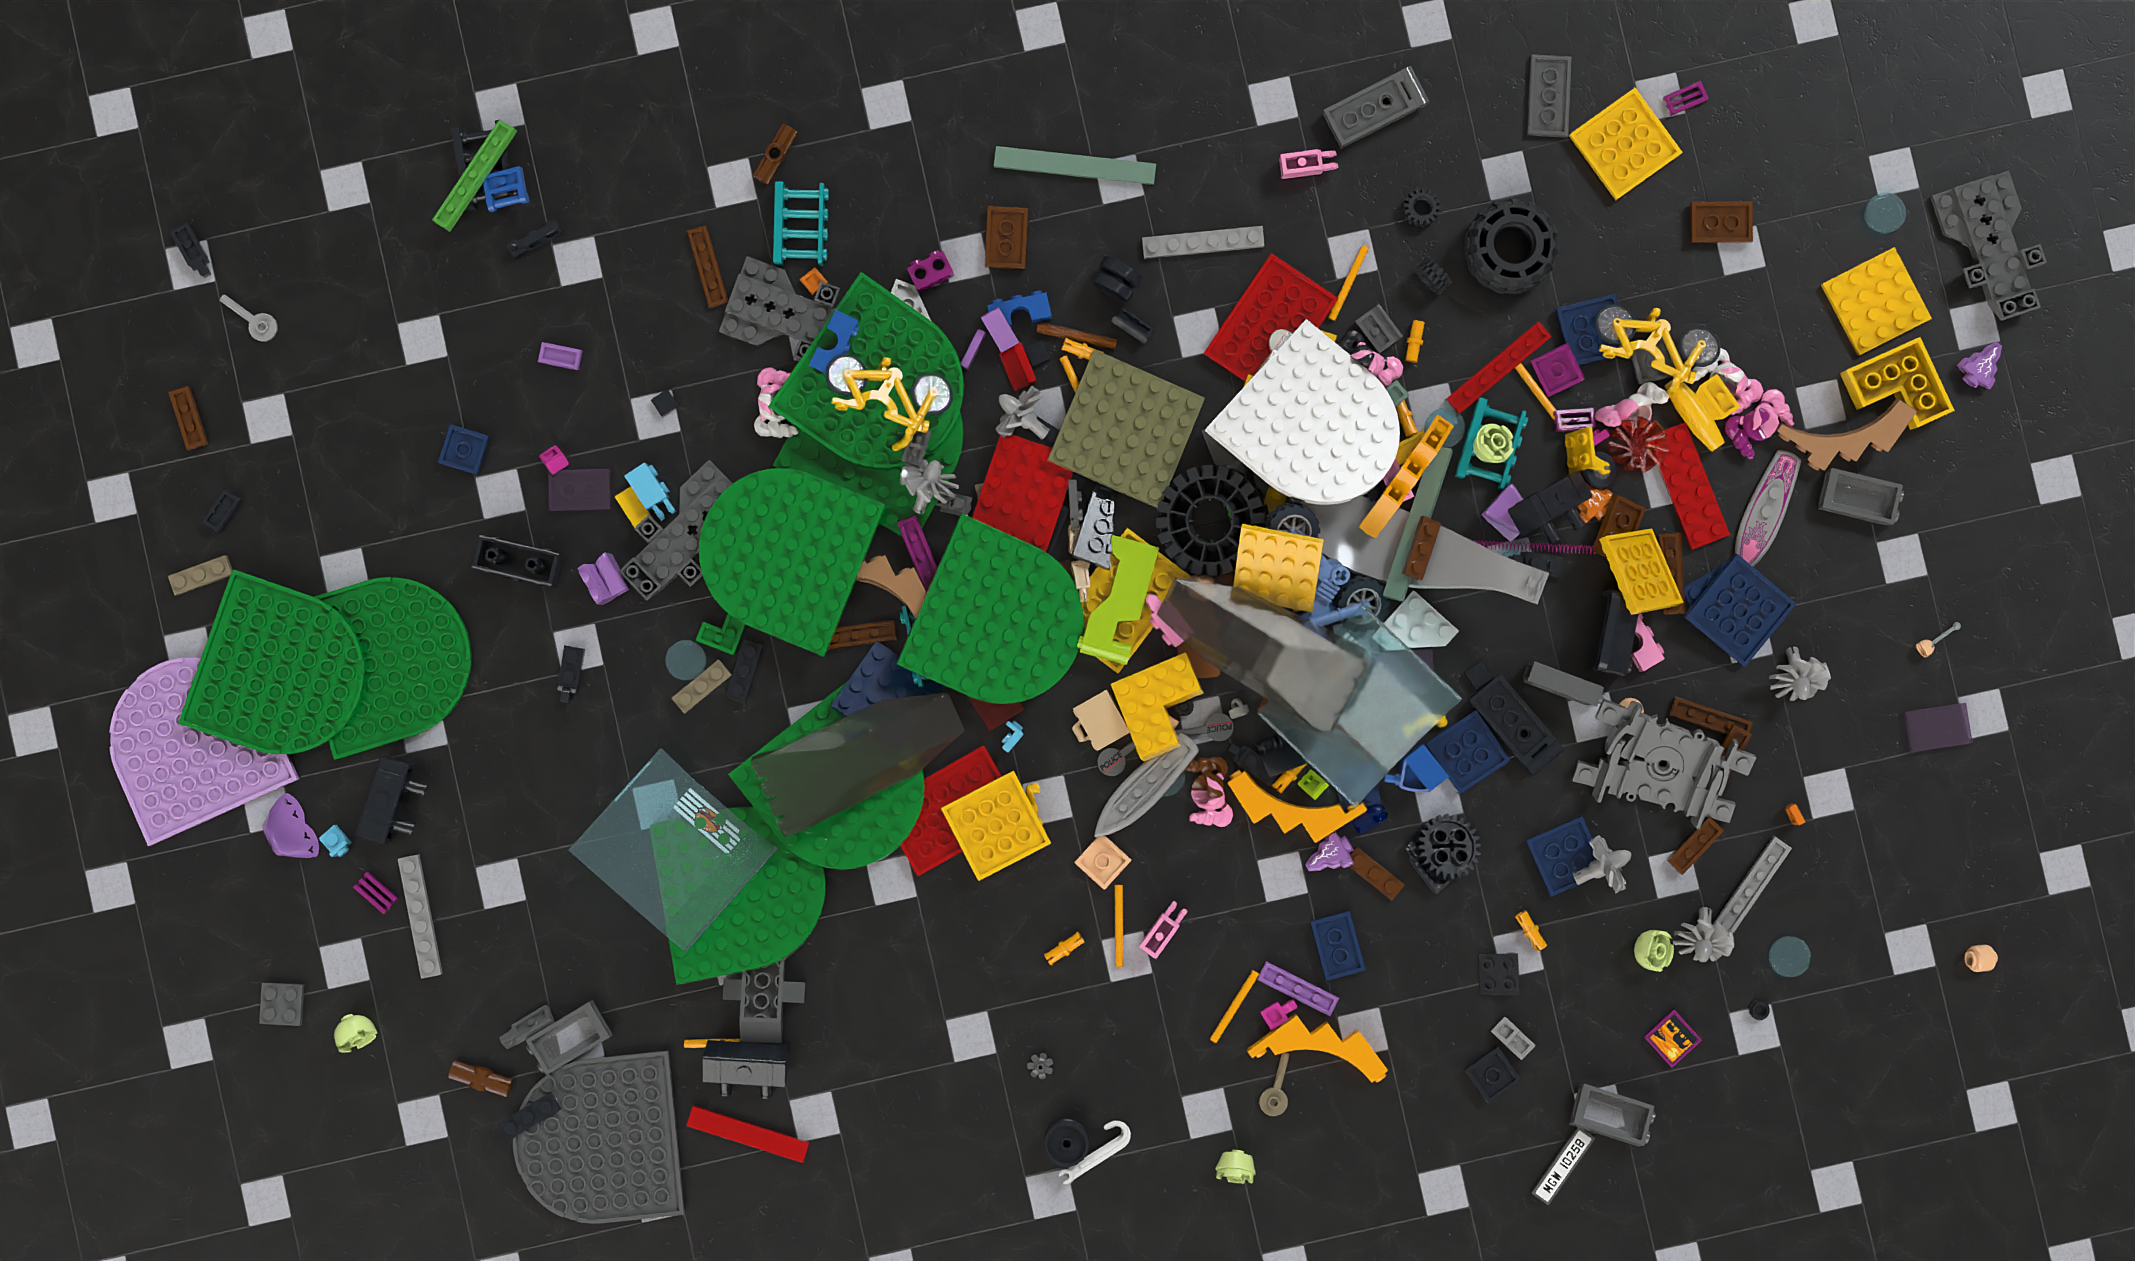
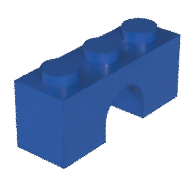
M1042 291L1031 292L1030 296L1022 297V295L1010 297L1011 300L1004 302L1002 299L993 300L990 305H987L988 312L999 307L1011 328V316L1017 310L1027 311L1031 316L1032 323L1052 319L1047 293H1042Z
M835 310L827 329L837 334L838 344L832 350H824L817 347L809 366L825 373L828 363L834 357L847 354L851 346L848 344L851 336L855 337L860 328L857 325L858 320ZM839 360L831 366L830 376L833 373H838L842 365Z

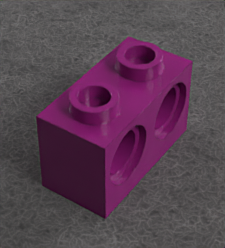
M934 251L927 255V259L923 261L918 259L909 264L910 267L907 268V271L918 293L955 276L944 251ZM941 261L945 264L944 268L939 271L933 268L934 264ZM924 270L926 272L925 278L917 279L915 277L916 272Z

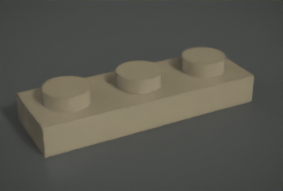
M224 555L169 575L168 578L174 595H180L229 577L232 573V567L228 556Z
M717 660L673 696L672 699L682 712L686 714L730 678L732 674L720 660Z

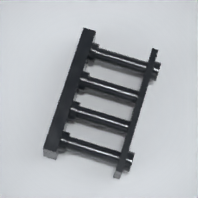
M460 127L451 128L459 179L477 154V152H467L466 144L471 141L487 139L492 130L466 134ZM507 148L500 156L503 168L491 170L489 174L510 169ZM514 190L494 195V198L518 195V191ZM485 192L476 193L466 209L468 211L476 210V203L486 200Z

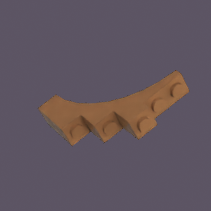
M1897 398L1874 421L1845 433L1829 435L1812 434L1788 427L1782 422L1778 425L1777 431L1779 432L1778 436L1787 442L1792 440L1797 443L1795 447L1806 453L1807 450L1809 451L1806 459L1809 461L1808 465L1817 471L1819 468L1825 471L1838 451L1841 452L1839 455L1845 460L1850 461L1853 459L1857 461L1870 441L1872 442L1871 446L1879 452H1882V450L1889 452L1917 411Z
M879 555L872 558L868 564H866L864 559L856 581L870 583L889 591L907 606L916 619L926 591L914 567L911 569L905 568L899 572V575L895 576L886 556L881 557Z

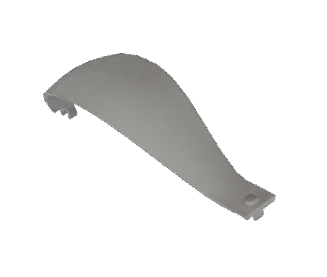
M1360 495L1348 502L1321 505L1304 502L1305 500L1291 496L1290 500L1292 502L1306 506L1318 519V526L1321 530L1320 534L1318 533V537L1324 539L1322 554L1326 559H1337L1350 572L1363 577L1369 576L1378 582L1387 584L1410 514L1409 511L1398 508L1378 536L1373 538L1359 528L1367 513L1376 503V501L1370 502L1369 497ZM1296 517L1295 526L1302 522L1303 519ZM1305 525L1298 530L1305 533ZM1440 526L1423 580L1418 581L1411 578L1408 587L1495 590L1538 604L1549 573L1507 558Z

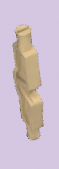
M1079 524V529H1071V525L1067 528L1070 554L1073 552L1081 524ZM1077 560L1071 563L1074 584L1077 590H1079L1080 602H1088L1087 590L1090 588L1088 568L1090 564Z

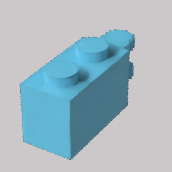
M644 462L626 474L625 478L646 510L651 511L653 509L662 521L665 517L658 505L664 502L669 512L673 514L676 511L668 500L669 496L667 493L669 490L663 481L659 483L656 478L658 473L653 465L648 466Z

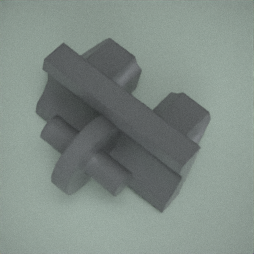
M928 430L927 433L917 431L912 441L904 448L901 461L921 466L931 431Z
M940 494L947 502L943 503L937 499L935 503L936 506L941 507L940 512L960 516V514L968 515L971 510L970 502L972 498L955 494V498Z

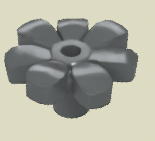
M1041 1053L1040 1057L1036 1054L1031 1057L1033 1062H1029L1027 1068L1032 1069L1030 1073L1032 1077L1039 1075L1040 1079H1045V1073L1049 1075L1052 1073L1053 1069L1049 1066L1053 1064V1060L1051 1058L1046 1060L1047 1055L1045 1053Z

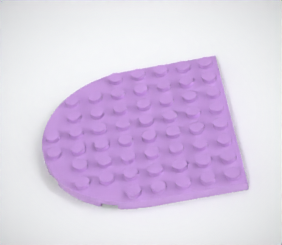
M177 658L160 663L145 671L125 690L114 710L109 733H111L110 754L112 763L148 846H152L299 780L289 754L260 752L178 724L201 658Z

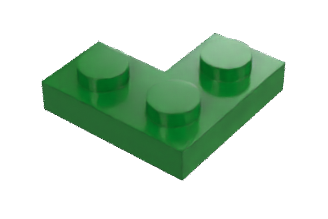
M730 614L727 615L722 629L703 622L696 641L735 655L746 624L738 621Z

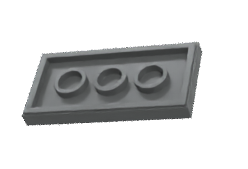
M1533 54L1530 56L1527 136L1568 137L1572 56Z

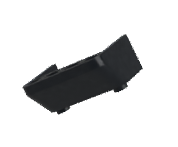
M1611 589L1603 591L1601 596L1608 597L1596 665L1588 667L1587 671L1614 677H1625L1627 673L1630 674L1632 669L1630 657L1639 613L1631 615L1626 607V601L1622 592Z

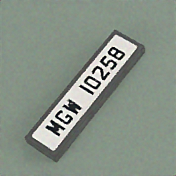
M1576 1127L1531 1193L1549 1205L1595 1138L1583 1129Z

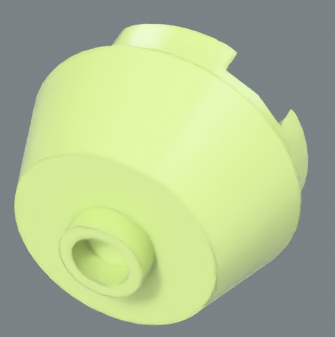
M1484 425L1476 435L1473 442V450L1476 456L1484 462H1503L1508 459L1514 450L1511 441L1513 435L1504 425Z
M1241 1150L1224 1152L1215 1168L1217 1170L1216 1178L1222 1179V1176L1228 1179V1182L1244 1184L1245 1180L1253 1183V1177L1256 1175L1252 1156L1244 1154V1151Z

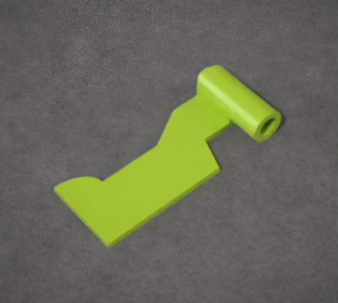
M1112 535V553L1116 559L1120 560L1110 596L1090 614L1085 635L1080 636L1077 647L1081 648V653L1127 665L1132 645L1113 640L1118 622L1140 620L1159 548Z

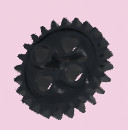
M1445 814L1443 818L1441 815H1438L1436 820L1434 818L1429 819V824H1423L1425 830L1418 832L1422 837L1416 839L1417 842L1421 843L1420 846L1416 847L1417 850H1421V854L1417 857L1424 858L1421 865L1427 864L1426 871L1434 870L1433 876L1435 877L1440 874L1441 880L1446 877L1448 880H1453L1454 877L1459 879L1461 874L1463 876L1468 875V870H1474L1472 864L1479 862L1475 856L1481 855L1480 852L1476 851V848L1481 847V845L1475 842L1480 837L1473 836L1476 829L1470 830L1471 823L1463 824L1464 818L1462 817L1457 820L1456 814L1451 817L1449 814ZM1436 832L1441 836L1440 842L1435 838ZM1455 832L1460 835V841L1455 839ZM1446 844L1447 846L1464 845L1465 848H1454L1451 850L1450 848L1432 849V846H1443ZM1457 852L1460 853L1462 857L1461 862L1458 861L1456 858ZM1437 853L1442 855V862L1437 859Z

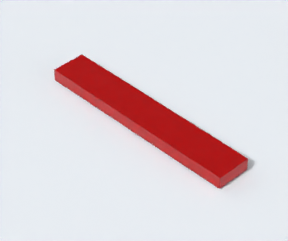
M1538 321L1445 400L1459 415L1552 336Z
M694 1105L686 1125L802 1163L810 1143Z

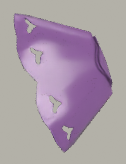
M285 793L272 806L262 827L273 852L279 856L316 857L319 852L318 839L314 831L305 824L304 812L299 802L290 794ZM285 799H287L288 802H290L292 805H285ZM295 810H296V815L298 816V818H296L295 816H293ZM305 832L307 833V836L310 837V839L304 838ZM311 846H313V853L308 851L311 848Z

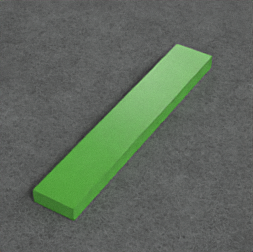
M499 119L432 221L449 232L452 230L517 133L516 129Z

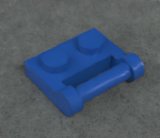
M520 166L488 174L483 182L486 203L490 212L517 203H529L523 168ZM518 190V195L499 200L494 198V195Z

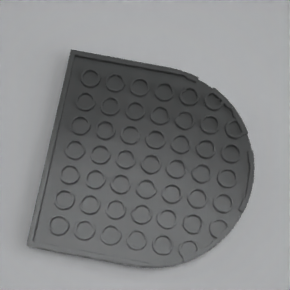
M669 1050L577 1060L549 1073L531 1089L519 1110L552 1092L561 1107L560 1111L513 1138V1152L518 1172L521 1174L529 1192L544 1207L561 1217L591 1224L685 1214Z

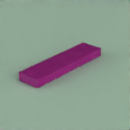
M914 515L897 522L920 581L927 593L937 570V565L917 516Z

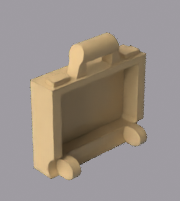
M1108 689L1073 708L1075 716L1079 718V721L1072 727L1074 734L1079 742L1091 740V744L1096 751L1130 733L1126 721ZM1082 724L1086 733L1088 734L1087 737H1085L1079 725Z

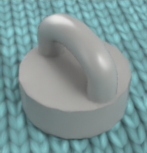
M1239 698L1232 700V710L1228 711L1232 719L1250 712L1248 705H1243Z

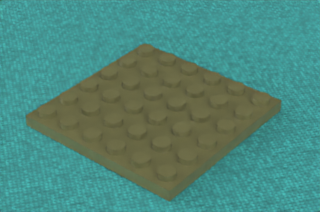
M1094 349L1047 461L1158 508L1159 501H1163L1165 497L1163 492L1170 485L1205 398Z

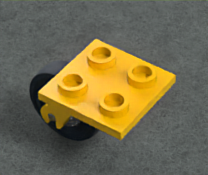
M1586 427L1565 434L1569 474L1579 471L1584 481L1592 488L1600 489L1609 486L1616 477V466L1608 454L1595 452L1592 427Z

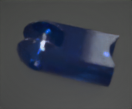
M1374 805L1351 820L1359 835L1371 830L1387 819L1388 813L1383 812L1385 809L1383 805Z

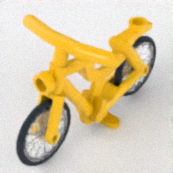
M1608 305L1600 309L1594 320L1595 330L1602 340L1609 344L1618 345L1619 348L1601 345L1599 351L1603 352V356L1606 358H1615L1616 355L1626 359L1631 357L1634 350L1645 349L1649 351L1655 359L1651 362V366L1673 377L1672 384L1665 391L1669 398L1676 393L1681 383H1694L1696 372L1691 371L1692 366L1707 367L1712 365L1719 357L1720 342L1717 336L1704 327H1692L1683 332L1679 339V352L1685 360L1683 364L1669 334L1671 328L1669 322L1664 319L1655 321L1661 311L1658 308L1652 309L1646 321L1635 320L1633 314L1620 305ZM1635 332L1652 333L1647 341L1637 340L1629 342L1635 335ZM1661 337L1675 368L1665 364L1663 354L1655 346Z
M843 354L834 357L828 363L825 370L826 382L835 393L842 396H851L852 400L833 397L831 404H836L835 408L838 410H847L848 407L861 410L868 400L877 399L883 402L887 407V411L884 412L885 418L908 427L905 430L903 439L892 445L894 451H899L906 447L912 441L917 431L927 433L929 421L924 420L926 414H941L952 403L953 391L949 382L937 374H924L914 381L911 388L912 401L918 408L916 413L901 382L902 372L895 367L887 370L891 364L890 358L885 357L881 360L878 366L880 370H867L863 362L855 356ZM867 381H884L879 391L871 390L861 394ZM893 386L909 418L898 414L895 403L888 396Z

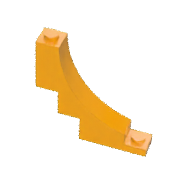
M1438 414L1359 525V528L1367 535H1371L1373 538L1378 536L1436 456L1453 429L1454 425Z
M1240 770L1234 772L1229 776L1231 780L1227 782L1254 824L1272 813L1284 833L1302 823L1315 843L1367 811L1363 802L1358 804L1357 801L1347 807V812L1344 811L1340 803L1323 807H1305L1284 802L1263 790L1246 770L1242 773Z
M1296 1014L1246 1049L1252 1058L1255 1056L1259 1058L1267 1052L1266 1048L1268 1046L1275 1055L1305 1049L1328 1052L1349 1061L1363 1072L1371 1082L1376 1081V1083L1385 1078V1073L1388 1071L1358 1029L1340 1040L1327 1021H1325L1309 1033Z

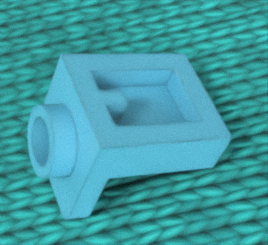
M1008 721L1006 723L1007 726L1015 731L1013 735L1009 732L1002 740L1004 743L1002 748L1008 753L1024 735L1021 732L1023 727L1016 721L1012 723Z
M333 825L319 838L331 852L329 853L331 857L343 856L349 850L348 846L352 843L337 825Z

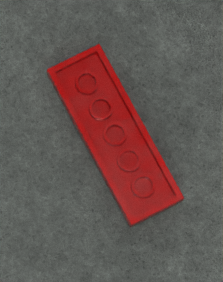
M1684 422L1646 437L1690 549L1693 550L1729 536L1730 533L1686 423Z

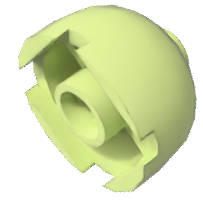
M1649 930L1642 933L1637 938L1634 946L1637 962L1648 970L1663 971L1662 968L1664 966L1668 967L1673 958L1674 945L1670 944L1669 938L1672 939L1671 935L1659 930Z
M349 1014L344 1016L337 1025L334 1039L339 1052L347 1053L351 1052L352 1047L357 1046L360 1049L376 1038L375 1034H377V1031L371 1020L365 1016Z

